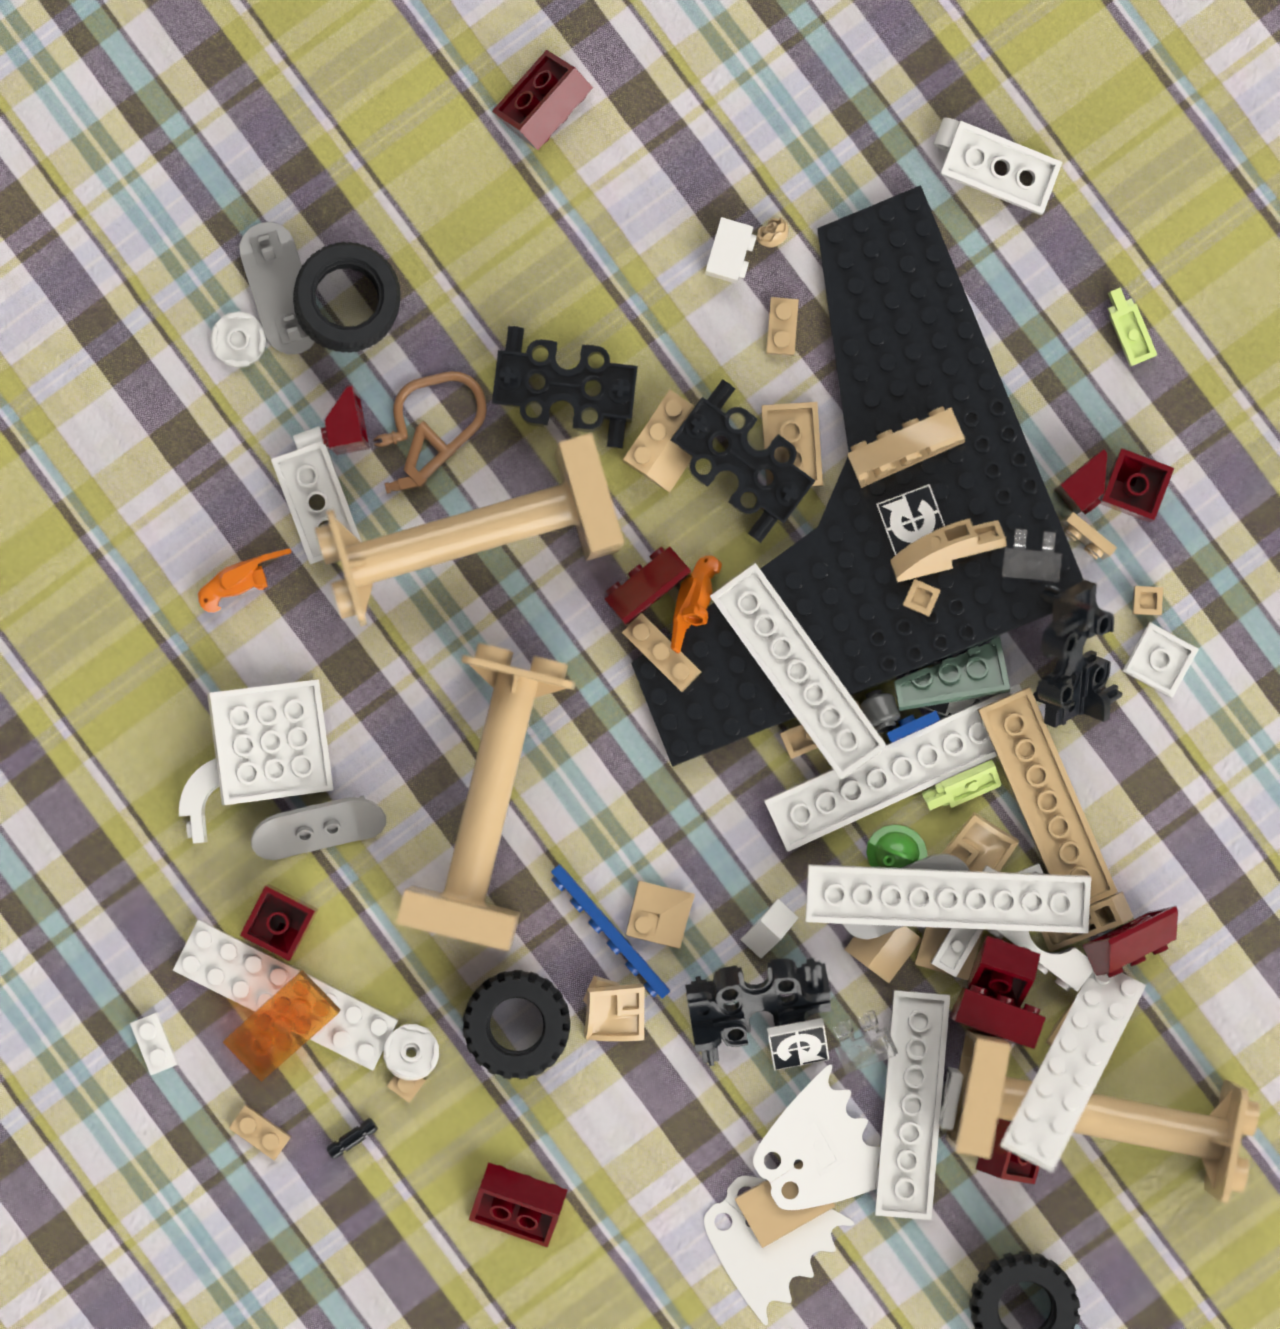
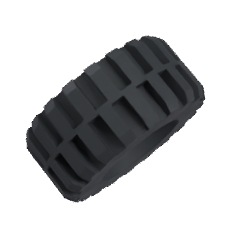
M522 970L504 971L484 981L470 997L463 1015V1038L466 1040V1047L469 1053H472L475 1061L480 1066H484L488 1070L487 1072L503 1076L504 1079H528L530 1076H537L543 1073L562 1055L570 1032L568 1005L565 1003L559 989L557 990L547 978L544 979L537 973ZM512 998H522L530 1001L539 1009L543 1018V1031L539 1040L530 1048L521 1051H513L502 1047L494 1039L490 1028V1020L495 1008L503 1001Z
M1019 1251V1254L1014 1255L1011 1252L1003 1254L1004 1258L998 1261L994 1259L989 1262L990 1266L986 1270L982 1269L978 1274L979 1279L977 1283H973L971 1289L972 1299H969V1308L975 1329H1008L1002 1323L999 1316V1300L1009 1287L1020 1282L1036 1283L1049 1296L1051 1303L1050 1314L1044 1324L1038 1329H1074L1075 1325L1079 1324L1080 1315L1078 1308H1080V1301L1074 1284L1057 1263L1045 1258L1044 1255L1035 1253V1255L1029 1254L1028 1251Z

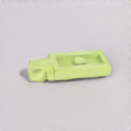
M1121 287L1110 291L1108 296L1112 307L1108 308L1109 317L1130 367L1157 356L1137 304H1134L1132 299L1125 300Z
M989 760L941 781V783L922 792V795L929 810L950 805L952 808L994 790L1002 784L994 762Z

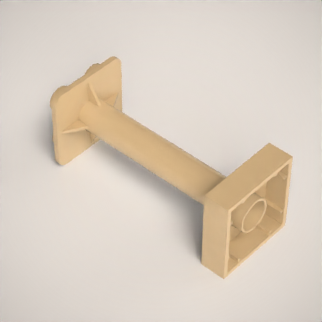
M592 433L558 443L554 455L563 483L364 542H360L336 519L333 509L326 511L330 524L316 527L315 531L325 564L328 565L341 561L346 579L331 583L341 618L344 619L357 615L360 626L367 625L365 614L372 586L375 582L571 525L576 526L586 561L618 552L624 545V539Z
M478 643L475 657L462 655L461 662L470 665L493 687V692L445 889L443 892H438L413 885L405 889L396 924L509 951L513 945L520 911L487 904L486 896L535 698L564 689L574 690L576 683L565 680L568 669L567 664L533 656L531 669L527 671L510 666L514 652Z
M966 1029L959 1071L963 1075L954 1128L952 1130L947 1129L946 1140L956 1153L990 1159L997 1118L1013 1121L1033 1081L1006 1076L1011 1050L1010 1043L990 1033ZM1226 1079L1222 1084L1219 1104L1210 1115L1092 1093L1072 1133L1201 1157L1206 1170L1204 1190L1219 1202L1228 1203L1231 1191L1243 1193L1247 1184L1249 1160L1239 1157V1148L1242 1134L1254 1136L1256 1132L1260 1105L1259 1102L1249 1101L1248 1089Z

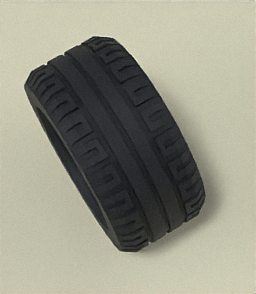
M338 242L333 245L324 246L321 250L318 249L302 265L296 277L293 305L299 325H301L306 335L310 336L311 340H314L318 345L320 344L321 347L334 350V352L352 353L372 347V345L381 341L391 330L399 311L401 291L395 270L392 269L393 267L388 263L387 259H384L383 255L364 244ZM339 269H352L363 273L372 281L377 291L378 305L376 311L367 321L357 326H340L330 322L321 314L316 304L315 292L318 284L327 274Z

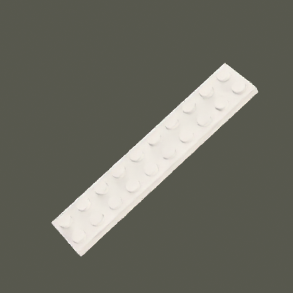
M1020 684L1010 687L1009 693L992 695L893 743H887L886 749L842 780L835 770L831 769L765 799L764 802L787 852L996 757V752L977 709L1022 690Z
M808 864L805 921L815 923L1088 933L1091 877L1083 875Z

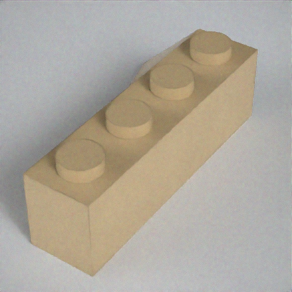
M937 408L928 413L929 418L920 422L918 418L912 419L902 425L904 429L895 433L892 430H888L877 435L878 440L870 444L863 441L852 446L851 452L847 453V456L861 488L965 443V438L952 409Z

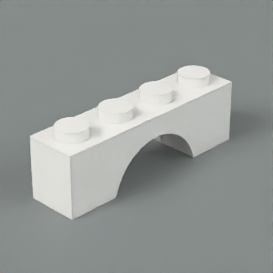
M987 930L998 939L1002 940L1005 937L1013 945L1026 947L1031 951L1040 953L1038 970L1045 975L1048 971L1053 973L1057 977L1054 982L1067 992L1070 988L1078 992L1094 971L1088 957L1073 946L1061 952H1045L1033 943L1029 931Z

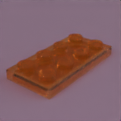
M301 970L223 1040V1043L262 1082L338 1015L341 1009Z

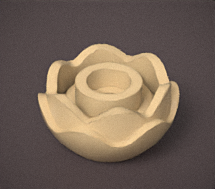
M781 217L779 219H770L767 226H762L758 229L757 241L769 248L780 245L788 237V223Z

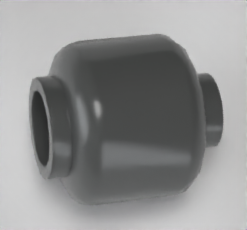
M874 690L867 693V699L861 703L860 709L877 733H884L894 729L897 726L896 722L900 719V712L894 696L890 693H882V690Z

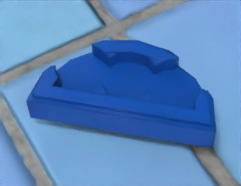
M936 710L918 719L911 715L898 721L900 727L886 734L889 741L893 743L938 722L940 718Z

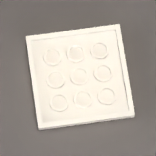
M319 679L207 693L222 805L333 790Z

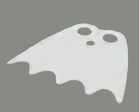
M832 1065L826 1066L790 1103L765 1135L754 1154L753 1164L760 1177L771 1182V1196L782 1209L800 1210L821 1206L877 1189L880 1147L868 1146L863 1142L862 1134L868 1123L866 1118L854 1119L847 1115L846 1105L851 1091L833 1090L829 1087L828 1080ZM816 1114L844 1163L821 1177L816 1170L814 1155L822 1169L835 1162L836 1158L816 1123L814 1122L809 1125L808 1119ZM816 1140H821L824 1143V1148L821 1151H816L813 1148V1143ZM776 1152L780 1155L781 1164L777 1169L770 1170L764 1165V1157L767 1153ZM798 1159L803 1161V1167L799 1170L794 1167V1162ZM791 1181L798 1185L799 1193L794 1199H786L781 1193V1188L786 1182Z
M740 1176L728 1187L725 1200L714 1204L705 1214L704 1226L708 1238L727 1274L764 1325H768L766 1308L769 1302L791 1303L790 1280L795 1276L812 1278L814 1273L810 1264L811 1256L818 1251L835 1252L836 1248L831 1236L832 1229L841 1225L852 1226L854 1222L839 1212L830 1209L762 1248L751 1227L746 1225V1219L734 1198L737 1197L738 1191L742 1187L748 1186L753 1188L765 1180L752 1176ZM727 1213L731 1216L732 1225L728 1230L721 1231L715 1226L714 1221L718 1214Z

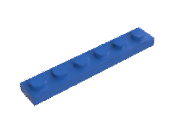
M561 864L556 866L551 871L554 875L551 881L561 892L566 889L572 895V898L569 900L580 913L585 910L591 917L588 921L591 927L598 934L602 931L610 939L606 943L616 955L621 952L628 961L625 963L627 968L635 976L639 973L647 981L643 984L647 991L653 997L659 995L663 999L671 992L668 986Z

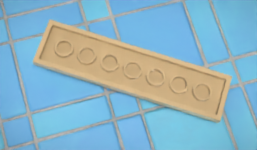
M1024 688L977 709L1047 873L1090 876V905L1118 893L1046 724H1044L1043 716L1031 688Z

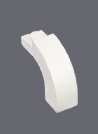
M216 758L202 765L194 772L181 794L179 817L190 816L191 821H187L186 827L188 838H192L193 843L208 842L205 806L211 793L220 787Z

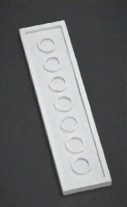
M756 563L710 596L841 780L887 748V745Z
M201 920L197 921L173 971L372 1071L383 1052L388 1035L393 1032L399 1020Z
M1094 971L1082 985L1000 1146L1051 1173L1053 1172L1146 987L1145 984L1123 973L1108 978L1107 974L1096 976Z
M893 990L875 1215L932 1220L939 1118L950 995Z

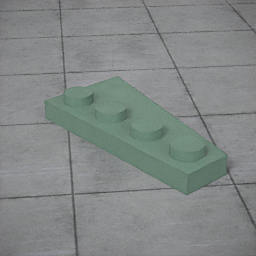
M1000 637L991 640L990 643L983 646L971 648L966 653L957 657L945 659L942 663L931 668H924L894 681L899 711L1009 693L1010 684Z

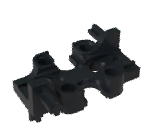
M508 326L505 351L498 350L492 404L520 408L521 417L527 424L544 427L548 426L551 406L558 401L568 402L574 409L573 429L583 432H594L602 426L604 419L609 420L606 447L623 449L626 422L632 423L638 366L610 363V356L603 347L582 344L579 364L573 369H564L556 362V341L535 340L529 344L526 353H522L525 328ZM538 348L548 351V358L543 362L533 359V352ZM598 354L603 357L604 364L600 368H592L589 365L588 360L592 355ZM535 374L542 375L545 379V385L540 390L532 389L529 385V379ZM589 381H597L601 385V391L598 395L589 396L585 392V385ZM536 403L542 407V412L538 417L532 418L526 414L527 407L530 404ZM587 410H593L597 413L598 418L595 423L586 424L582 420V414Z
M722 379L707 400L704 397L699 400L670 441L692 457L689 463L690 474L702 485L708 487L714 481L716 475L722 471H730L736 475L738 488L732 494L728 503L743 514H752L759 509L764 511L747 533L759 543H762L776 522L780 524L786 522L812 487L815 480L793 464L796 460V449L779 434L771 441L770 446L764 450H755L749 445L747 435L758 419L742 407H733L726 413L721 411V408L736 389ZM732 414H739L743 417L744 425L741 429H734L730 426L729 418ZM716 436H724L728 440V447L725 451L718 452L713 448L712 441ZM778 447H784L789 452V459L785 463L778 462L774 457V452ZM699 459H706L710 462L711 470L708 474L701 475L696 471L695 464ZM768 469L773 473V481L770 485L765 486L758 482L757 475L761 470ZM745 492L752 493L756 498V503L752 508H746L741 504V496Z
M1084 580L1065 591L1047 584L1044 586V591L1040 594V598H1043V601L1053 604L1052 623L1043 632L1040 651L1047 658L1057 657L1058 662L1050 674H1047L1041 678V681H1038L1036 692L1033 695L1036 701L1045 704L1044 724L1054 728L1059 725H1065L1066 721L1078 714H1085L1105 722L1110 719L1111 703L1122 697V692L1118 691V686L1115 684L1103 691L1101 690L1108 681L1111 661L1098 657L1097 652L1092 650L1083 654L1086 640L1095 635L1102 636L1108 632H1114L1115 622L1112 613L1098 607L1096 602L1097 584L1088 580Z
M788 958L770 960L771 963H767L766 969L768 976L760 984L745 982L742 968H737V965L716 971L712 981L701 980V976L695 977L696 981H691V984L685 985L695 1052H701L703 1063H709V1066H714V1062L719 1061L718 1046L722 1040L730 1047L747 1046V1033L751 1032L750 1018L757 1012L766 1011L771 1013L776 1027L806 1021L813 1014L831 1011L830 1000L832 997L825 963L815 962L814 958L807 959L806 963L801 964V967H797L796 963ZM780 994H792L787 997L780 996ZM737 1001L734 1005H725Z

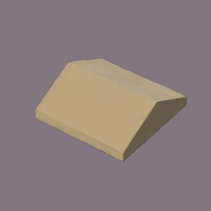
M904 926L868 940L853 937L844 950L879 977L890 983L921 942L922 938Z

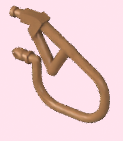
M449 371L410 381L398 392L393 405L397 432L392 431V433L378 435L373 440L382 439V443H374L375 446L396 445L397 442L408 438L403 416V405L408 395L416 389L448 381L461 382L472 390L476 399L477 412L472 423L448 445L425 421L421 422L416 427L403 469L409 477L401 478L391 483H384L387 494L391 493V491L421 488L428 482L427 479L482 426L486 417L487 404L484 392L474 378L462 372ZM425 438L439 453L418 471L416 464Z

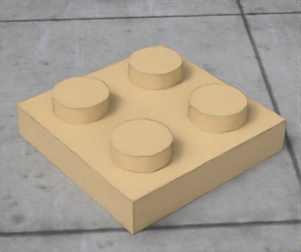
M1074 512L1067 515L1061 522L1065 535L1074 542L1076 540L1082 542L1086 546L1084 551L1096 560L1098 557L1102 560L1110 557L1117 549L1116 546Z

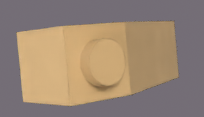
M1122 891L1090 905L1088 933H1041L1049 951L1052 952L1120 926L1132 919L1133 914Z

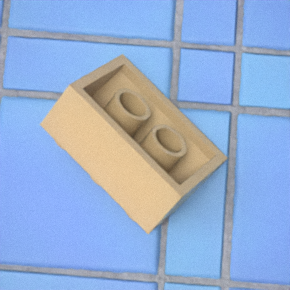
M669 390L624 457L623 462L670 493L692 458L670 440L695 406Z

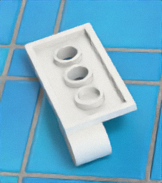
M943 118L933 144L938 149L948 152L940 174L1038 215L1044 213L1062 165L1061 161L963 121L951 118ZM998 160L1005 162L1007 165V173L1004 176H1000L994 171V164ZM1022 171L1031 173L1033 181L1030 186H1024L1020 182L1019 176Z
M320 426L293 435L297 450L271 459L310 564L324 560L315 528L319 527L322 521H329L326 512L333 509L336 519L362 542L334 468L329 449L323 443ZM314 494H319L325 499V506L320 510H314L309 505V498Z

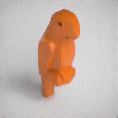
M288 548L264 554L224 568L198 592L200 606L207 612L215 613L221 610V607H219L221 598L241 595L253 587L258 590L267 588L268 583L263 567L259 565L262 562L291 554L292 550Z
M710 555L700 558L691 575L680 586L673 617L671 649L676 653H680L686 629L691 624L694 626L707 624L708 611L706 609L711 601L710 596L713 592L711 579L715 574H719L722 563L714 556Z

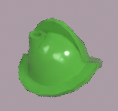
M894 824L884 826L872 834L867 842L866 854L871 867L902 868L926 858L927 849L925 842L917 832L907 826Z

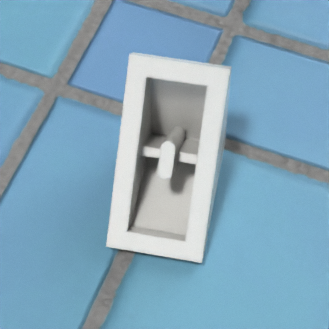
M777 899L740 940L758 957L762 958L784 937L799 917Z

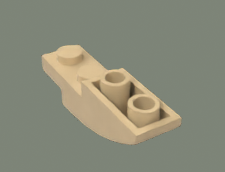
M969 518L935 530L911 543L890 560L897 582L952 569V560L1005 547L1006 538L998 520L972 526Z

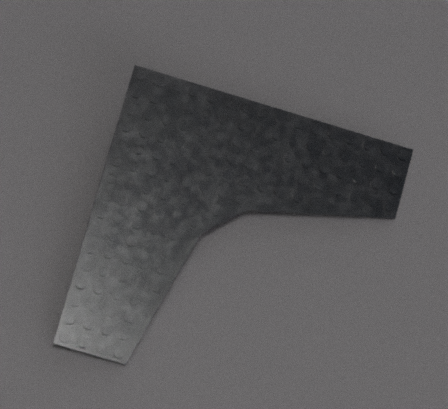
M921 185L817 228L848 452H851L852 446L860 442L866 441L867 444L878 440L876 436L885 431L892 430L895 433L904 429L902 425L912 419L918 418L920 422L929 418L928 413L940 407H944L945 410L952 409L965 438V443L862 488L847 457L818 527L760 568L850 695L885 684L1052 614L1053 604L1040 598L1041 592L1044 591V586L1048 584L1065 591L1084 581ZM930 484L945 526L969 518L972 526L996 520L999 521L1006 538L1005 547L952 560V569L897 582L890 561L895 556L879 513L877 503ZM914 579L941 590L929 617L903 606ZM712 603L706 609L708 611L707 624L699 626L691 624L686 629L681 652L702 673L683 692L644 654L631 662L672 767L796 718L715 603ZM672 633L667 636L670 641L672 640Z

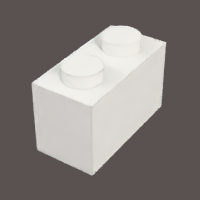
M721 217L705 275L737 284L739 277L745 278L749 262L744 261L747 250L753 251L757 237L752 234L753 226Z

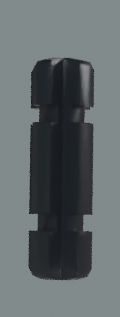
M368 1118L361 1123L360 1127L356 1126L340 1137L338 1142L334 1141L326 1148L330 1157L337 1159L344 1154L343 1151H349L365 1140V1136L374 1134L378 1130L376 1123L371 1118Z

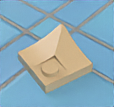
M973 812L941 854L946 853L958 857L965 862L970 871H983L987 865L999 872L1013 853L1019 840Z
M638 881L625 936L680 949L695 894Z
M642 983L587 988L585 1039L597 1041L644 1040V986Z

